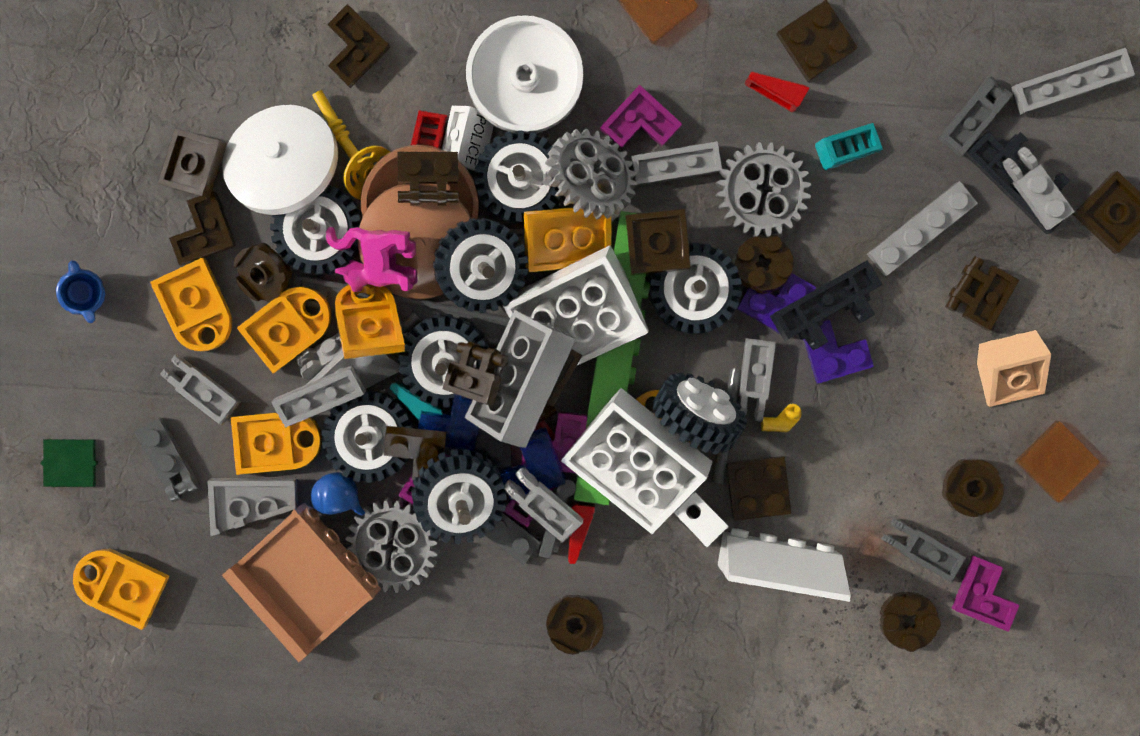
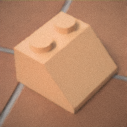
M1036 330L979 344L977 365L986 403L989 407L1045 394L1051 353Z

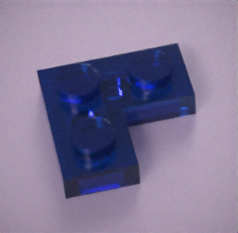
M455 394L450 415L421 410L418 429L446 432L445 447L474 451L479 427L465 418L473 400Z
M546 428L533 431L526 448L520 447L526 463L501 470L500 474L504 484L511 480L519 485L525 494L530 489L517 478L516 473L520 468L526 469L536 478L538 483L541 482L548 489L566 483V477ZM508 494L510 500H514V498H512V496Z

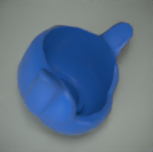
M71 260L68 263V272L60 278L56 286L58 302L66 311L76 315H83L88 323H93L95 321V311L101 307L105 300L106 293L103 282L96 273L81 269L76 261Z
M334 472L324 475L314 484L311 491V501L313 508L319 513L337 514L351 509L359 515H365V511L359 504L358 488L353 478L344 477L342 472Z

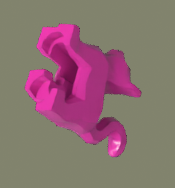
M334 227L327 228L326 240L336 250L343 251L350 248L356 239L361 242L364 263L350 260L347 266L335 269V273L344 276L345 282L351 286L353 292L362 291L364 286L368 284L378 287L399 284L402 291H409L418 282L417 269L396 265V253H401L404 258H412L416 255V242L409 239L410 232L397 230L386 232L383 230L370 231L361 228H351L342 239H338Z

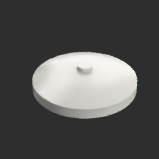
M514 16L494 23L475 41L467 60L466 81L475 107L494 126L517 134L518 130L524 131V134H530V132L539 133L559 124L575 107L583 84V65L575 43L556 24L535 16Z
M279 105L264 109L242 123L229 140L223 157V175L226 185L239 202L258 213L279 215L301 209L314 201L326 189L335 173L338 162L336 138L327 123L310 109L297 105Z

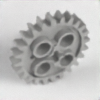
M575 129L572 134L566 132L562 138L559 137L548 152L550 157L545 164L550 168L546 175L554 177L549 185L559 188L555 194L556 197L562 195L566 197L564 201L565 206L570 203L574 204L573 209L575 213L580 208L583 209L586 218L592 212L596 219H599L602 215L607 219L613 213L618 215L629 205L631 199L636 194L633 189L638 183L632 179L637 173L629 170L633 162L625 161L624 157L627 155V152L619 153L617 150L619 147L618 143L614 145L609 144V136L602 140L600 139L599 131H596L591 136L588 129H585L582 134L578 129Z
M761 142L756 144L755 151L749 145H746L744 148L745 155L737 150L734 153L736 162L731 159L725 162L730 170L721 169L719 172L725 180L716 182L718 187L723 188V191L718 192L716 197L724 198V202L718 208L728 209L729 212L725 215L724 219L733 217L735 219L732 225L733 228L739 224L743 225L742 234L747 233L751 228L753 229L754 237H757L761 230H763L766 237L771 236L772 229L779 235L782 233V225L787 229L793 227L790 219L795 221L801 219L797 210L805 211L808 208L802 203V200L811 198L810 194L804 192V189L810 187L811 183L803 182L802 178L809 173L808 171L799 172L798 168L802 165L803 161L793 163L794 152L790 153L787 157L783 155L785 146H781L776 152L771 142L766 150H763ZM768 165L769 173L766 178L765 189L769 190V192L763 197L762 215L759 216L757 210L762 193L757 188L763 184L764 166ZM746 167H753L757 170V180L751 181L745 177L744 170ZM780 171L785 174V185H779L774 181V172ZM747 195L752 198L754 204L752 209H744L740 205L741 196ZM770 200H777L781 203L782 211L780 214H774L770 211L768 205Z
M387 498L383 506L379 500L373 503V509L366 506L363 509L365 516L356 515L354 519L358 524L353 523L348 528L355 534H350L345 539L353 543L347 550L352 551L357 556L359 564L366 572L375 576L378 585L380 583L383 584L384 592H387L391 585H393L395 593L401 590L402 584L407 591L413 586L412 581L419 585L423 581L422 576L428 577L431 573L428 567H434L437 563L432 557L440 553V550L433 547L439 543L440 538L435 539L431 537L430 530L425 532L422 529L421 522L418 523L416 514L412 511L413 504L409 503L406 507H403L401 498L394 505L391 499ZM394 521L398 522V528L396 532L394 531ZM376 523H381L385 526L386 535L376 531ZM403 528L411 529L415 534V538H406L403 534ZM394 537L393 546L398 548L391 555L392 544L388 542ZM371 552H379L382 556V562L375 561L371 556ZM399 556L407 557L410 560L411 567L403 566L399 561ZM390 557H391V568H392L391 570H389L388 567H387V566H388V561H389Z

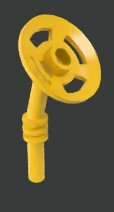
M323 90L317 91L312 96L325 117L329 128L335 135L336 141L339 142L350 159L344 173L345 187L349 194L361 200L366 178L375 166L373 163L378 162L382 156L387 155L390 151L382 146H369L358 151L348 136L350 132L348 130L345 131L346 125H342L343 120L338 119ZM372 152L371 156H367L364 158L362 157L363 155ZM350 173L353 181L355 182L354 187L352 186L350 181Z

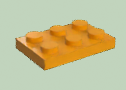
M573 208L524 212L525 255L528 258V263H526L528 272L563 269L603 248L611 246V217L607 219L602 215L599 219H596L592 212L586 218L581 208L576 213Z

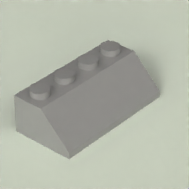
M514 310L496 348L501 354L508 356L509 361L506 367L497 366L494 369L493 374L502 376L494 406L486 405L473 400L465 418L501 442L526 448L576 339Z

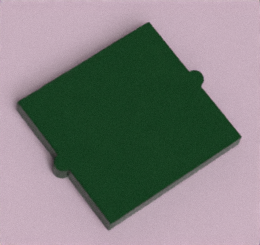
M43 439V460L40 462L43 466V487L96 486V465H98V461L95 455V439Z

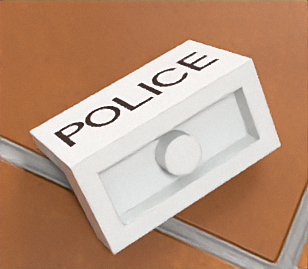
M452 106L442 150L458 152V160L466 168L475 171V165L478 164L480 153L483 154L485 151L484 147L490 143L494 125L486 120L477 109L471 106Z

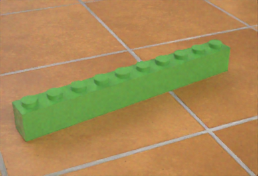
M621 211L614 253L625 271L639 308H641L642 298H648L650 282L645 281L646 274L631 275L626 215L637 213ZM641 310L643 318L645 319V310ZM636 338L596 357L586 428L620 388L627 392L628 384L634 385L636 368L631 367L633 356L639 355L641 339ZM579 475L577 476L574 500L609 505L610 500Z

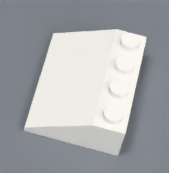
M611 246L603 248L518 290L519 295L516 298H510L508 300L510 303L507 306L503 305L509 318H511L514 310L576 339L572 349L583 355L577 365L649 332L625 271Z
M620 388L565 454L561 462L653 534L707 479L712 461L699 450L690 447L688 441L683 443L678 440L680 437L678 433L671 435L668 432L669 426L663 427L659 418Z
M732 528L731 533L723 531L718 567L728 581L850 602L851 595L843 556L834 550L835 546L824 543H817V547L806 546V541L789 538L788 542L777 541V536L760 533V537L748 536L749 531Z

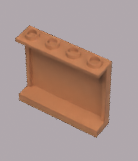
M306 503L294 509L291 515L222 575L298 662L302 661L316 646L368 601L372 600L381 590L375 576L363 569L359 564L357 556L340 543L336 532L327 528L320 520L318 512Z

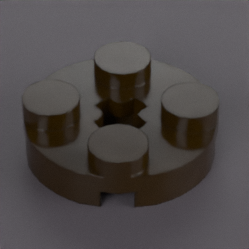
M760 235L748 239L739 247L734 267H737L739 271L737 272L738 277L741 278V283L744 287L757 290V293L768 294L781 289L792 274L794 262L790 249L778 236L771 235L766 237V235ZM760 258L771 262L768 266L769 270L765 271L763 267L758 268L756 266Z
M267 243L251 245L241 250L234 260V268L237 267L239 274L236 277L237 284L244 294L252 300L271 302L287 290L288 280L292 277L291 269ZM260 270L264 273V278L259 276Z
M974 458L960 459L950 467L944 477L942 496L956 512L969 517H979V515L994 511L999 506L1004 495V484L1001 483L998 470L989 462ZM977 480L976 486L980 488L979 492H972L969 495L967 484Z
M895 593L883 603L880 610V630L884 637L897 648L905 649L909 652H914L927 646L934 639L941 626L935 606L929 599L919 593ZM907 614L910 617L915 615V624L912 627H903L905 623L904 615Z
M565 595L553 604L547 615L546 627L550 640L558 650L564 653L574 655L579 654V652L589 651L599 643L603 635L602 612L595 602L585 596ZM577 617L580 619V624L583 627L582 629L576 628L574 632L570 631V624L567 621L569 619L574 620Z

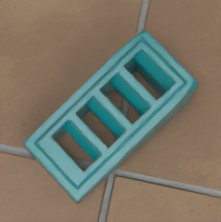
M874 123L825 137L815 144L824 170L841 166L883 150ZM863 133L866 137L869 148L867 149L865 148L863 139L861 137V134ZM851 137H853L856 148L858 150L857 152H855L854 146L851 141ZM840 141H842L846 155L843 154V151L839 143Z
M400 382L392 383L390 386L392 392L427 430L434 431L445 414V410L438 405L437 407L432 406L428 400L425 403L419 400L420 396L418 394L413 395L409 391L410 388Z

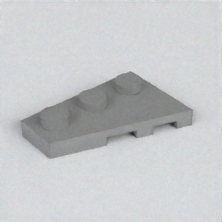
M342 350L307 384L353 365L366 389L400 372V361L391 353L344 359Z
M210 478L208 480L210 535L214 536L232 528L236 529L245 526L253 521L270 518L296 509L298 507L297 478Z

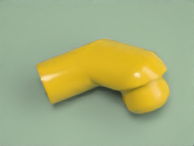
M793 403L787 405L777 417H763L761 431H790L801 418V408Z

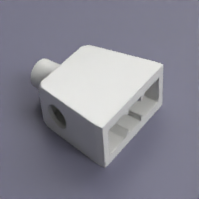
M696 492L689 496L674 512L706 547L729 527ZM692 505H695L701 511L700 516L696 519L688 513V509Z

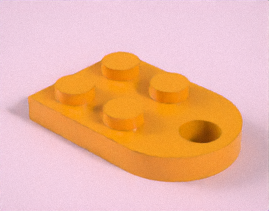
M200 258L150 282L176 339L183 346L194 351H211L226 342L232 331V315L205 258ZM208 327L212 328L215 332V339L210 344H206L201 337L203 330Z
M368 284L364 286L362 291L353 292L351 286L347 285L340 290L335 300V312L344 359L405 352V343L395 300L392 293L386 287ZM360 293L370 295L368 298L356 297Z
M305 286L294 287L281 293L277 298L273 299L238 326L237 329L274 374L327 332L331 323V308L326 298L317 290ZM309 299H315L319 302L320 311L317 315H311L306 311L305 304Z
M277 413L231 417L236 475L298 469L310 464L321 450L322 433L312 417L286 428ZM305 430L311 432L314 436V442L310 447L303 446L299 440L300 434Z
M100 549L87 554L78 562L73 573V585L79 598L89 606L143 630L146 628L170 576L116 550ZM87 565H92L96 568L97 577L95 580L86 577L85 568Z

